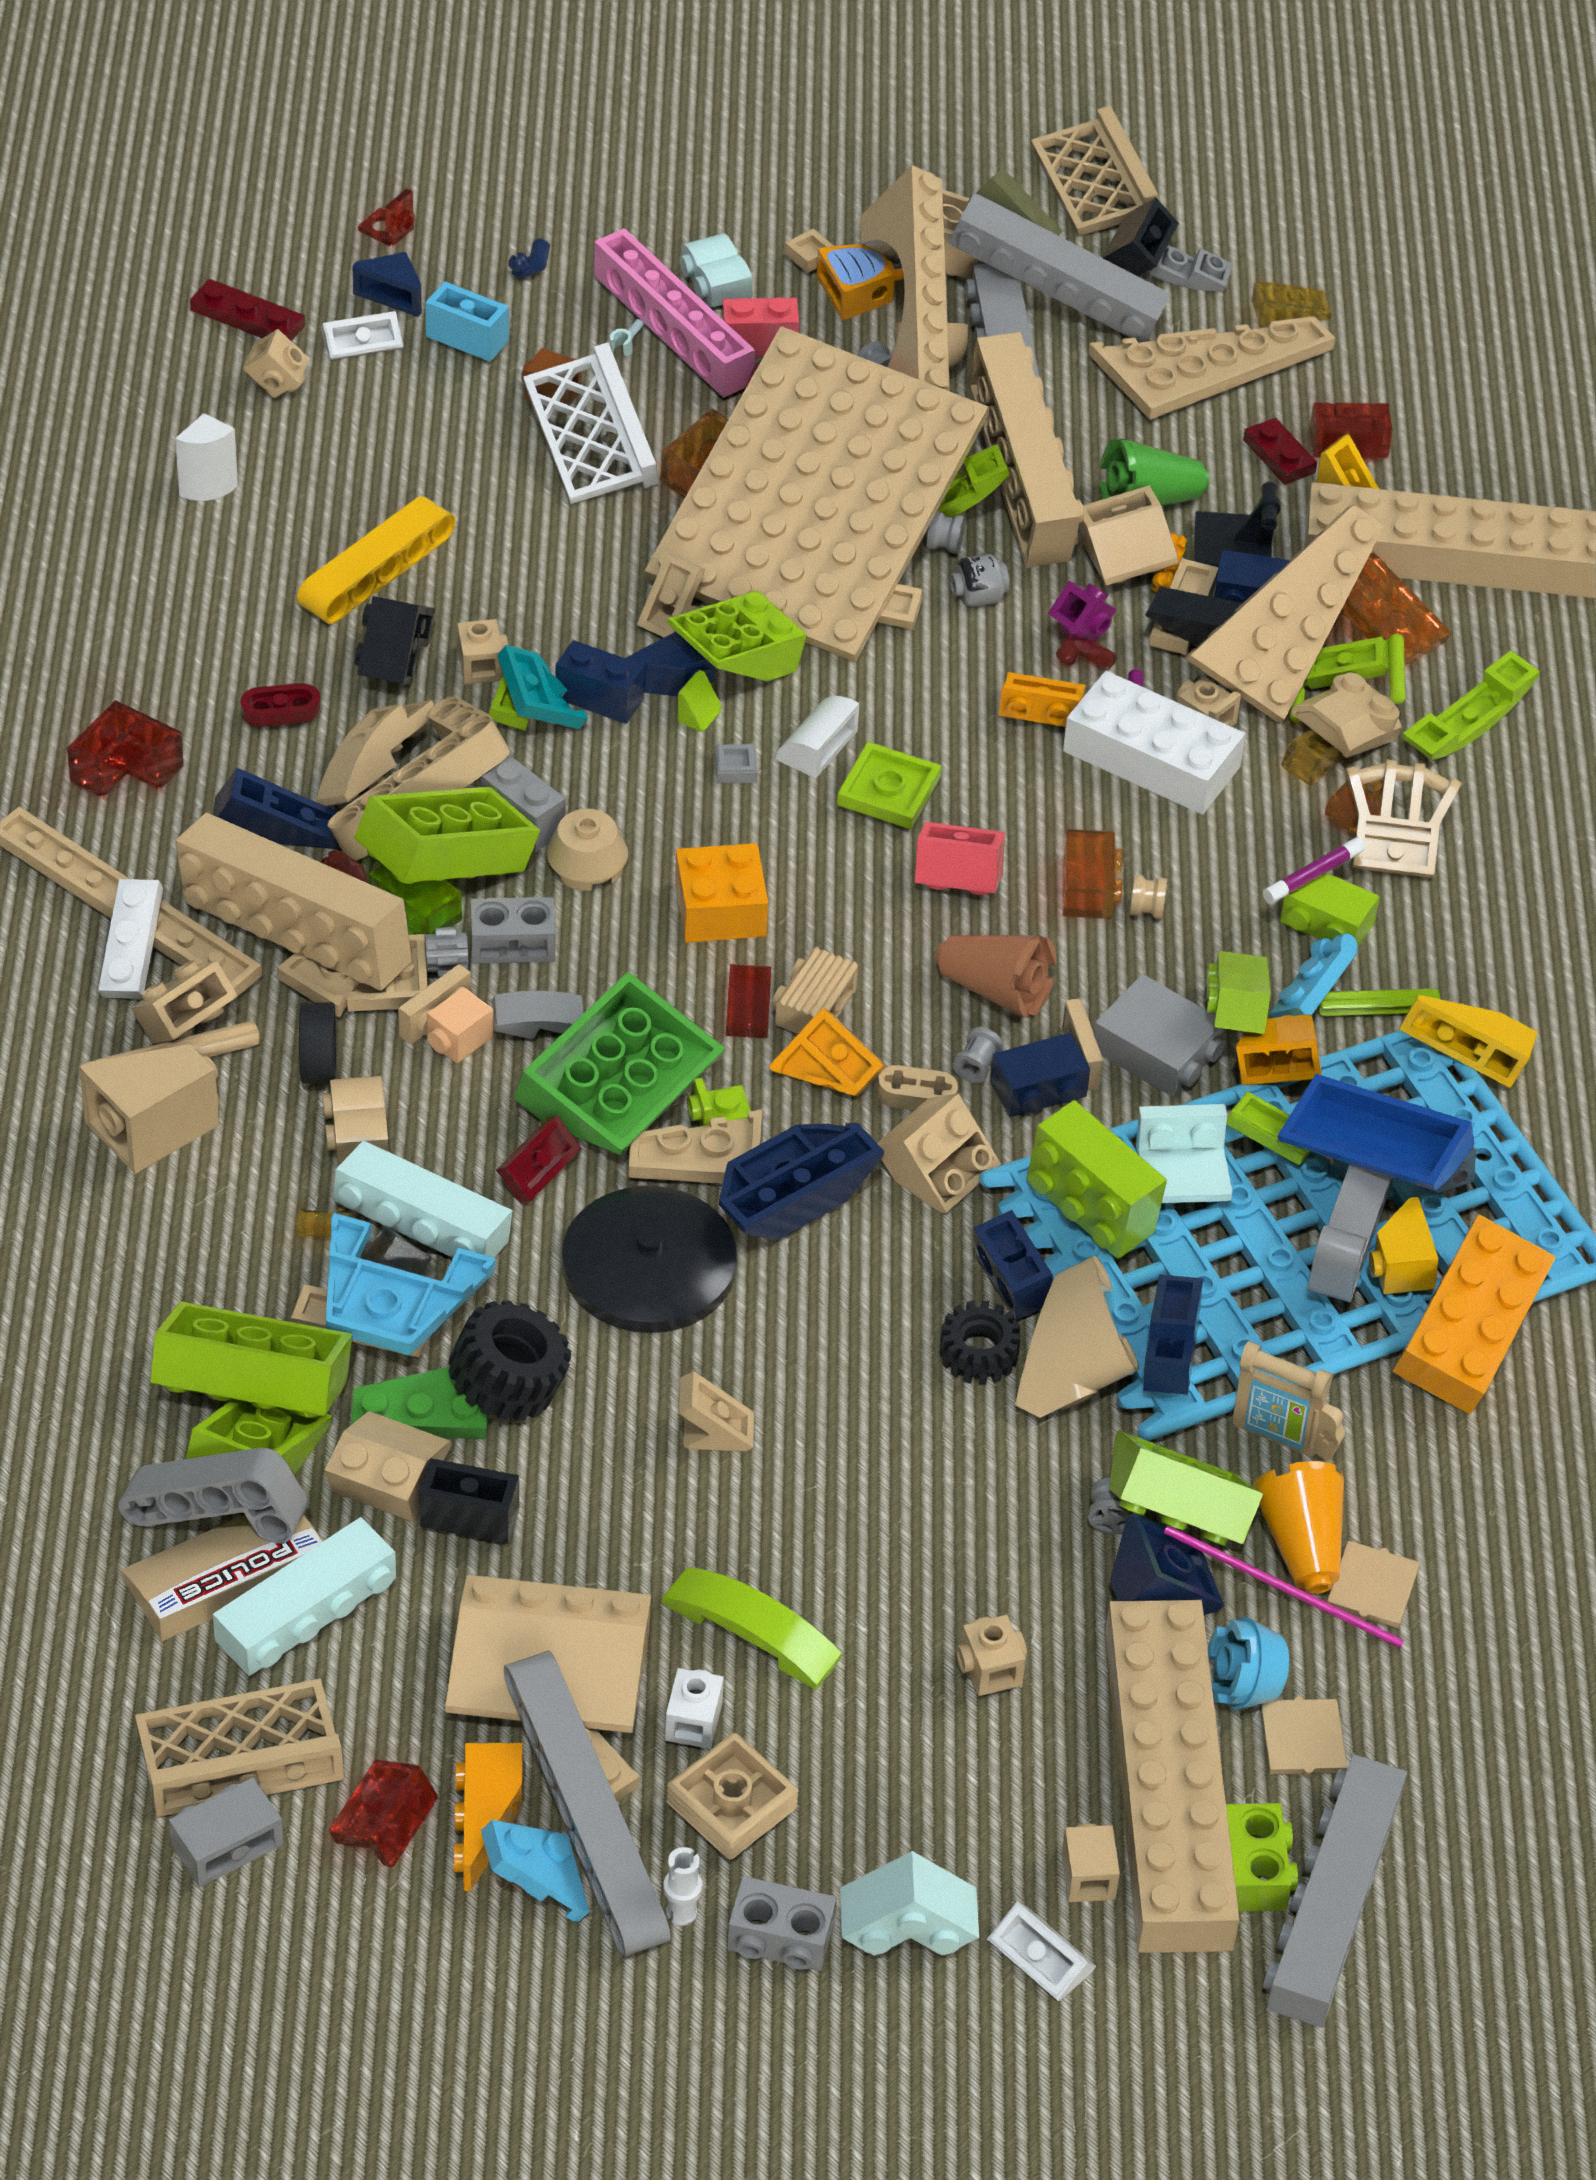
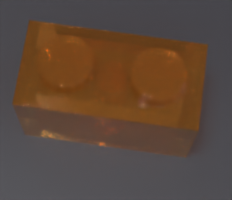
M1066 829L1063 853L1062 916L1112 919L1113 903H1121L1122 878H1115V873H1121L1123 852L1122 849L1115 848V832Z

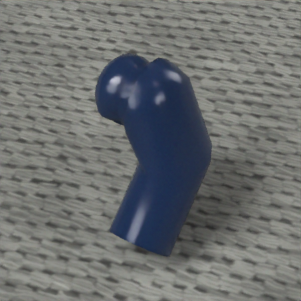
M544 239L534 240L529 257L524 253L518 252V258H516L513 254L508 261L512 274L517 278L524 279L543 271L547 266L550 250L549 242Z

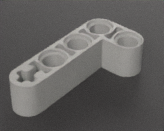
M1349 1164L1328 1226H1323L1317 1243L1308 1284L1309 1291L1351 1302L1387 1200L1393 1177Z
M255 1448L139 1467L122 1495L118 1509L127 1521L138 1526H152L244 1512L260 1537L269 1542L282 1544L292 1537L307 1507L308 1500L288 1464L280 1454L267 1448Z

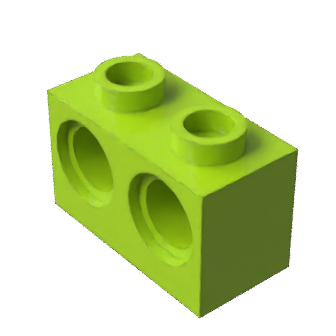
M1281 1803L1226 1804L1238 1911H1286L1290 1892H1295L1298 1885V1869L1296 1863H1289L1287 1851L1292 1850L1293 1831L1291 1822L1283 1821ZM1251 1835H1258L1263 1837V1839H1258ZM1256 1876H1265L1269 1880L1259 1879Z

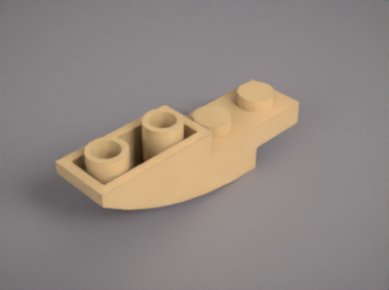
M432 700L403 706L398 704L375 708L365 715L352 728L337 748L322 779L316 799L317 802L324 806L337 804L338 808H344L359 798V793L363 790L373 788L385 780L383 775L396 766L392 754L402 748L401 742L406 738L417 736L426 730L425 724L430 721L428 711L434 706Z

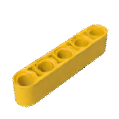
M425 496L414 499L309 576L298 590L297 603L328 624L336 623L444 543L455 528V516Z

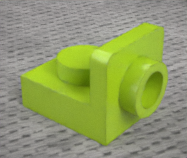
M703 1078L693 1079V1095L687 1096V1107L691 1121L698 1120L699 1126H705L710 1124V1119L725 1116L727 1121L748 1118V1112H751L742 1085L707 1091Z

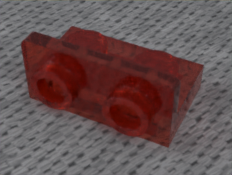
M375 1759L328 1832L336 1844L373 1849L383 1866L394 1867L437 1801L438 1795L420 1765Z

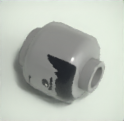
M992 554L962 558L957 563L955 573L950 574L949 581L953 596H959L964 605L970 608L996 604L1003 598L1004 592L1009 591L1007 567L1003 561L999 562Z

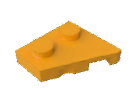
M823 1007L768 1067L774 1072L858 1097L886 1065L829 1010Z

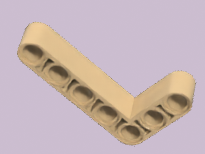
M458 697L443 699L431 707L428 711V717L440 736L441 741L341 809L328 821L329 829L348 860L355 861L369 855L367 849L354 839L369 796L463 789L501 763L509 755L510 749L489 714Z

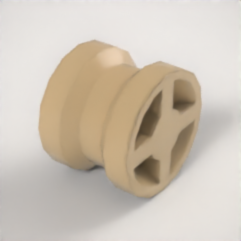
M1135 875L1130 915L1138 916L1145 912L1151 913L1154 918L1162 919L1167 879L1158 878L1155 881L1146 880L1142 875Z

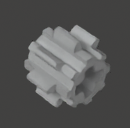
M455 927L435 928V934H425L427 972H437L438 978H440L458 964L468 970L469 960L466 932L456 933Z

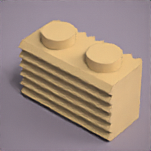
M814 947L805 960L799 958L792 969L789 985L787 987L781 985L774 995L772 1009L776 1010L775 1025L799 1034L823 1007L838 1018V1015L841 1014V1011L844 1010L845 1005L848 1004L849 999H851L856 991L858 964L855 961L850 962L847 958L842 959L840 955L828 954L825 949L820 950L818 947Z

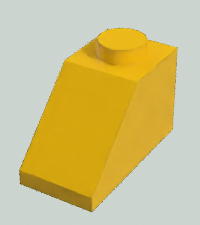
M1410 1197L1377 1232L1375 1251L1369 1252L1370 1273L1373 1278H1379L1383 1294L1435 1289L1439 1258L1419 1197Z

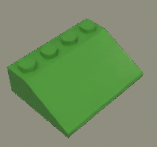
M627 972L522 1072L514 1099L542 1122L548 1117L558 1115L573 1136L620 1155L693 1084V1079L699 1078L724 1053L726 1048L634 975Z

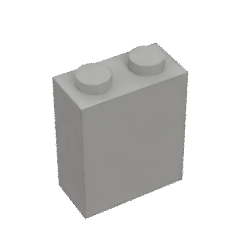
M1144 974L1101 1015L1094 1025V1036L1104 1058L1173 1098L1185 1086L1191 1087L1194 1085L1201 1074L1202 1068L1209 1061L1215 1062L1222 1054L1226 1045V1041L1223 1039L1224 1029L1214 1028V1016L1212 1013H1207V1010Z

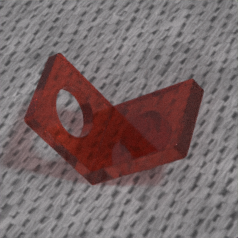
M406 188L385 206V210L378 208L358 225V231L392 248L414 229L413 191ZM385 221L386 231H378L372 226L376 222Z

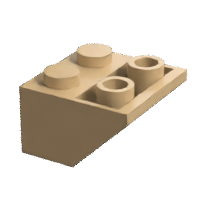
M1150 485L1083 505L1084 521L1079 523L1083 545L1105 586L1121 583L1129 578L1145 573L1157 572L1165 567L1179 563L1161 504Z
M959 1093L928 1098L877 1143L884 1150L882 1161L894 1181L940 1213H947L980 1183L979 1176L982 1172L1001 1165Z

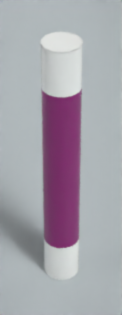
M1355 837L1264 889V899L1267 903L1273 904L1364 852L1366 849L1365 843L1360 837Z

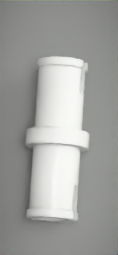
M687 1847L677 1848L669 1855V1873L666 1875L663 1884L664 1895L668 1899L667 1917L670 1919L673 1916L672 1923L679 1926L688 1925L696 1919L697 1900L702 1892V1880L698 1875L700 1859L698 1854L693 1856V1849Z

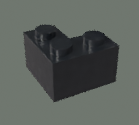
M373 596L372 602L366 604L363 612L362 625L366 627L364 642H359L355 652L354 663L356 666H359L357 674L412 685L419 646L428 647L436 608Z

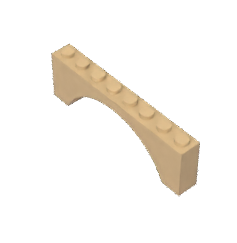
M911 165L860 216L861 243L889 257L898 255L902 264L905 284L904 307L898 338L888 368L950 392L942 179Z

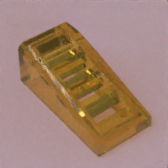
M1254 282L1252 304L1261 326L1270 325L1272 321L1315 316L1319 321L1331 320L1332 313L1323 290L1271 282ZM1317 302L1318 306H1313L1311 303Z
M1311 729L1289 742L1281 765L1283 769L1306 784L1312 785L1346 757L1341 751Z

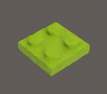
M867 742L837 794V805L912 829L941 778L942 765Z

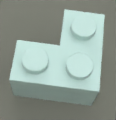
M913 1851L840 1888L842 1938L873 1956L885 1953L890 1948L910 1938L944 1956L979 1938L976 1887Z

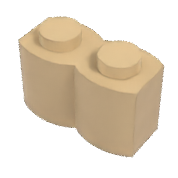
M381 1076L330 1080V1093H322L324 1119L333 1120V1125H325L327 1151L336 1150L337 1163H342L363 1140L389 1152Z

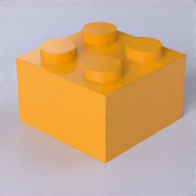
M758 843L676 849L675 886L685 943L767 937L768 898Z

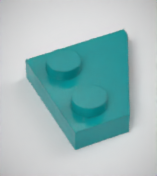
M505 645L498 653L497 657L517 715L580 729L588 720L587 714L583 709L572 710L563 699L564 694L568 690L550 672L549 666L537 652Z

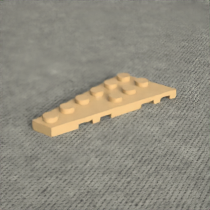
M1356 505L1347 507L1316 535V538L1308 546L1290 559V562L1282 570L1274 574L1238 607L1230 618L1212 631L1208 638L1197 648L1193 649L1184 659L1232 692L1237 691L1240 693L1242 699L1274 721L1280 722L1285 720L1384 525Z

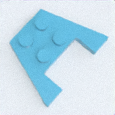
M334 1213L331 1218L326 1329L353 1333V1340L410 1356L493 1275L496 1258L458 1248L443 1280L439 1281L361 1259L360 1256L371 1236V1223Z

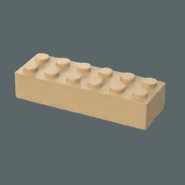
M1014 332L976 339L968 387L973 401L988 406L989 415L982 426V431L988 448L998 444L1010 475L1000 484V488L1025 566L1028 568L1071 560L1073 547L1079 541L1078 526L1079 523L1084 521V510L1081 500H1075L1073 494L1074 480L1070 468L1065 469L1063 463L1064 450L1062 441L1059 437L1055 438L1053 432L1054 420L1050 407H1045L1043 402V383L1040 376L1035 377L1033 371L1034 358L1030 346H1025L1021 332Z
M207 812L175 840L185 903L190 904L193 908L210 913L229 924H234L252 932L260 938H265L281 945L293 953L301 952L305 957L320 963L324 967L332 968L380 991L412 962L404 899Z

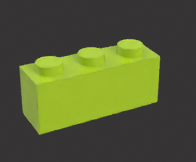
M1218 951L1216 964H1208L1205 988H1207L1206 1000H1208L1207 1013H1213L1214 1028L1265 1034L1271 995L1268 957Z

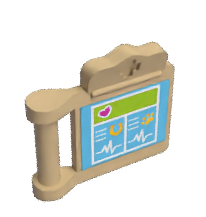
M1248 1341L1240 1360V1375L1232 1421L1233 1425L1305 1455L1314 1456L1316 1453L1321 1458L1330 1460L1346 1435L1342 1425V1411L1326 1404L1333 1373L1323 1369H1319L1316 1373L1262 1352L1261 1345ZM1256 1368L1259 1369V1370H1262V1371H1264V1372H1267V1373H1269V1374H1272V1375H1275V1376H1277V1377H1280V1378H1282V1379H1285V1380H1287V1381H1290V1382H1292V1383H1295V1384H1298V1385L1303 1386V1387H1305V1388H1308V1389H1310V1390H1312V1391L1306 1390V1389H1304V1388H1301V1387L1296 1386V1385H1294V1384H1291V1383H1289V1382L1283 1381V1380H1281V1379H1278V1378L1273 1377V1376H1271V1375H1268V1374H1266V1373L1260 1372V1371L1256 1370Z

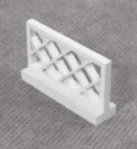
M608 342L595 346V354L523 377L570 504L642 482L644 488L658 484L655 460ZM591 369L594 378L588 387L572 381L578 372ZM551 382L559 387L551 399L538 394L535 386ZM566 389L583 395L576 408L559 402ZM590 398L605 404L606 407L600 418L583 411ZM554 410L571 416L564 429L549 424L548 420ZM578 419L595 425L588 438L571 432ZM602 429L617 434L618 438L612 448L595 442ZM566 440L583 446L576 459L560 453ZM589 450L607 456L600 469L582 463ZM616 459L628 464L631 472L615 476L607 473V470L613 460ZM577 471L594 477L589 486L574 490L571 481Z

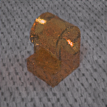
M1382 780L1368 783L1373 788V792L1367 789V784L1362 785L1370 815H1380L1383 790ZM1346 781L1328 801L1325 808V816L1348 833L1355 834L1358 815L1352 793Z

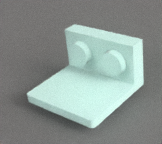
M1225 1104L1139 1107L1136 1138L1137 1154L1167 1179L1162 1203L1230 1201L1232 1199V1187L1224 1151L1227 1122Z

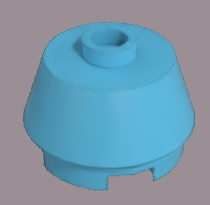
M1241 1617L1238 1620L1229 1619V1624L1226 1627L1217 1626L1208 1645L1209 1660L1214 1661V1682H1212L1214 1701L1227 1704L1234 1710H1239L1276 1700L1285 1687L1289 1672V1650L1284 1637L1249 1617Z

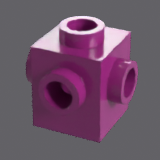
M1068 581L1048 614L1062 624L1060 630L1072 639L1079 642L1082 637L1096 642L1099 636H1102L1109 629L1112 623V616L1117 609L1105 601L1109 595L1097 586L1088 583L1085 588Z

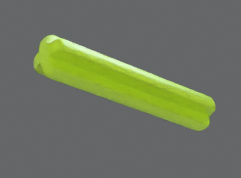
M1436 988L1329 991L1317 1008L1319 1015L1322 1017L1407 1014L1418 995L1440 999V994Z

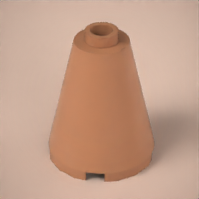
M952 935L939 945L935 960L943 976L1019 1017L1028 1018V1015L1035 1016L1038 1014L1047 1001L1054 980L1047 977L1049 964L1056 966V952L1051 939L1039 935Z

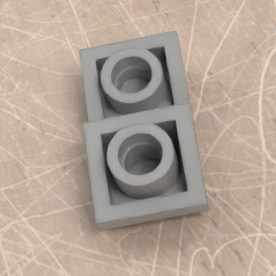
M1168 245L1157 267L1150 270L1149 275L1186 288L1203 291H1224L1233 264L1201 248L1196 256L1192 257L1180 249Z
M518 991L497 994L491 1000L494 1031L533 1040L539 1029L563 1034L584 1014L582 996L570 993Z

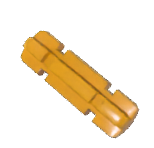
M1170 534L1179 563L1155 572L1151 587L1155 594L1160 586L1167 588L1171 586L1181 562V557H1183L1186 549L1187 540L1183 535Z

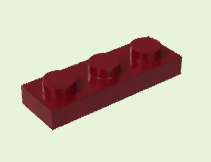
M210 278L190 298V311L262 339L279 329L292 341L305 327V315Z

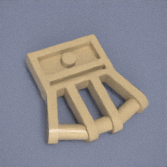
M1386 759V763L1357 769L1356 766L1346 768L1348 786L1358 815L1356 837H1360L1366 847L1364 852L1353 857L1352 868L1433 878L1440 823L1462 782L1454 778L1452 781H1449L1425 768V764L1414 763V767L1397 765V760ZM1383 780L1380 815H1370L1362 785ZM1395 780L1411 782L1408 819L1391 817ZM1423 785L1444 795L1430 822L1419 821Z

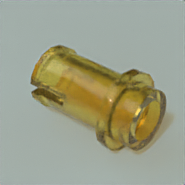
M338 1208L337 1212L300 1209L296 1223L297 1236L331 1238V1218L333 1214L337 1213L353 1218V1214L345 1213L344 1208Z

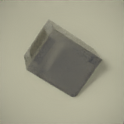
M384 1225L363 1259L422 1275L432 1257L420 1246Z

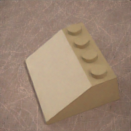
M467 1575L459 1610L445 1712L521 1721L508 1691L503 1667L504 1665L549 1650L558 1663L585 1728L633 1733L649 1639L651 1595Z

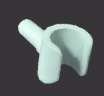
M637 319L628 330H614L610 334L611 351H615L617 346L623 345L624 355L630 356L633 352L632 340L643 327V321Z

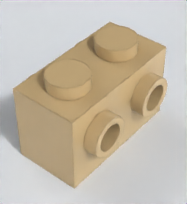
M191 960L173 971L175 978L166 985L163 982H158L140 994L143 1000L131 1007L152 1044L190 1036L192 1034V1027L200 1022L207 1023L224 1012V1005L238 997L217 960L201 964Z

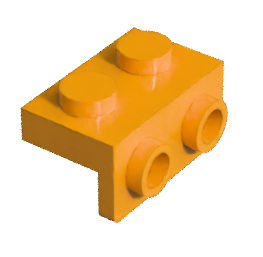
M1008 672L1006 681L1001 689L999 716L1066 727L1067 717L1083 699L1086 685Z

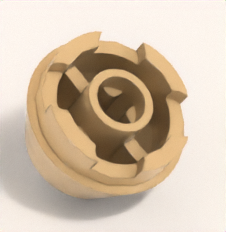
M579 809L568 813L562 818L548 843L546 855L550 866L560 875V882L576 890L591 891L593 884L603 883L609 879L614 883L620 877L628 858V848L615 821L608 814L596 809Z

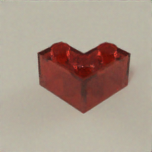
M117 700L67 747L70 782L101 798H104L127 774L161 790L184 766L181 731Z

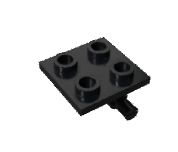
M1266 482L1261 486L1262 498L1259 499L1258 504L1250 515L1195 511L1194 561L1219 568L1222 550L1272 557L1273 532L1277 528V515L1281 511V501L1277 498V485L1273 482Z

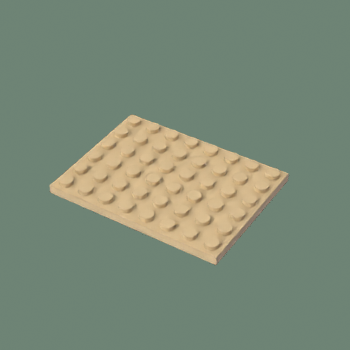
M780 326L644 570L646 579L655 582L666 553L676 555L705 569L694 598L712 605L758 590L807 634L805 643L856 663L880 615L890 600L894 589L899 583L989 415L988 406Z

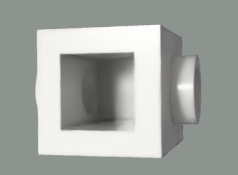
M677 1669L666 1712L665 1741L707 1749L712 1748L723 1702V1676L712 1675L705 1670Z

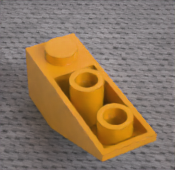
M465 1743V1762H456L455 1790L465 1792L464 1802H455V1831H464V1843H454V1872H463L464 1891H471L489 1863L481 1830L491 1820L513 1824L522 1810L523 1743Z

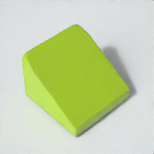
M701 670L696 672L678 693V722L697 731H705L722 710L715 691L705 672Z

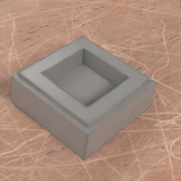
M755 744L715 745L717 783H757L758 772Z

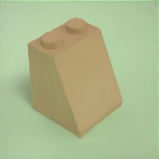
M191 1044L91 1061L79 1066L85 1123L134 1174L219 1126L218 1106L220 1105V1099L216 1087L217 1068L207 1055L202 1056Z

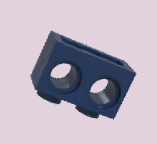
M1013 1210L974 1227L976 1256L1009 1310L1015 1316L1016 1321L1042 1309L1053 1282V1274Z

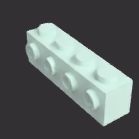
M364 1140L336 1168L334 1202L452 1258L458 1248L495 1258L509 1242L512 1219L511 1209Z
M360 1517L213 1614L215 1641L248 1676H251L261 1668L270 1667L281 1658L282 1654L299 1643L308 1642L321 1628L336 1618L347 1616L357 1604L372 1594H378L386 1590L392 1581L396 1579L395 1551Z

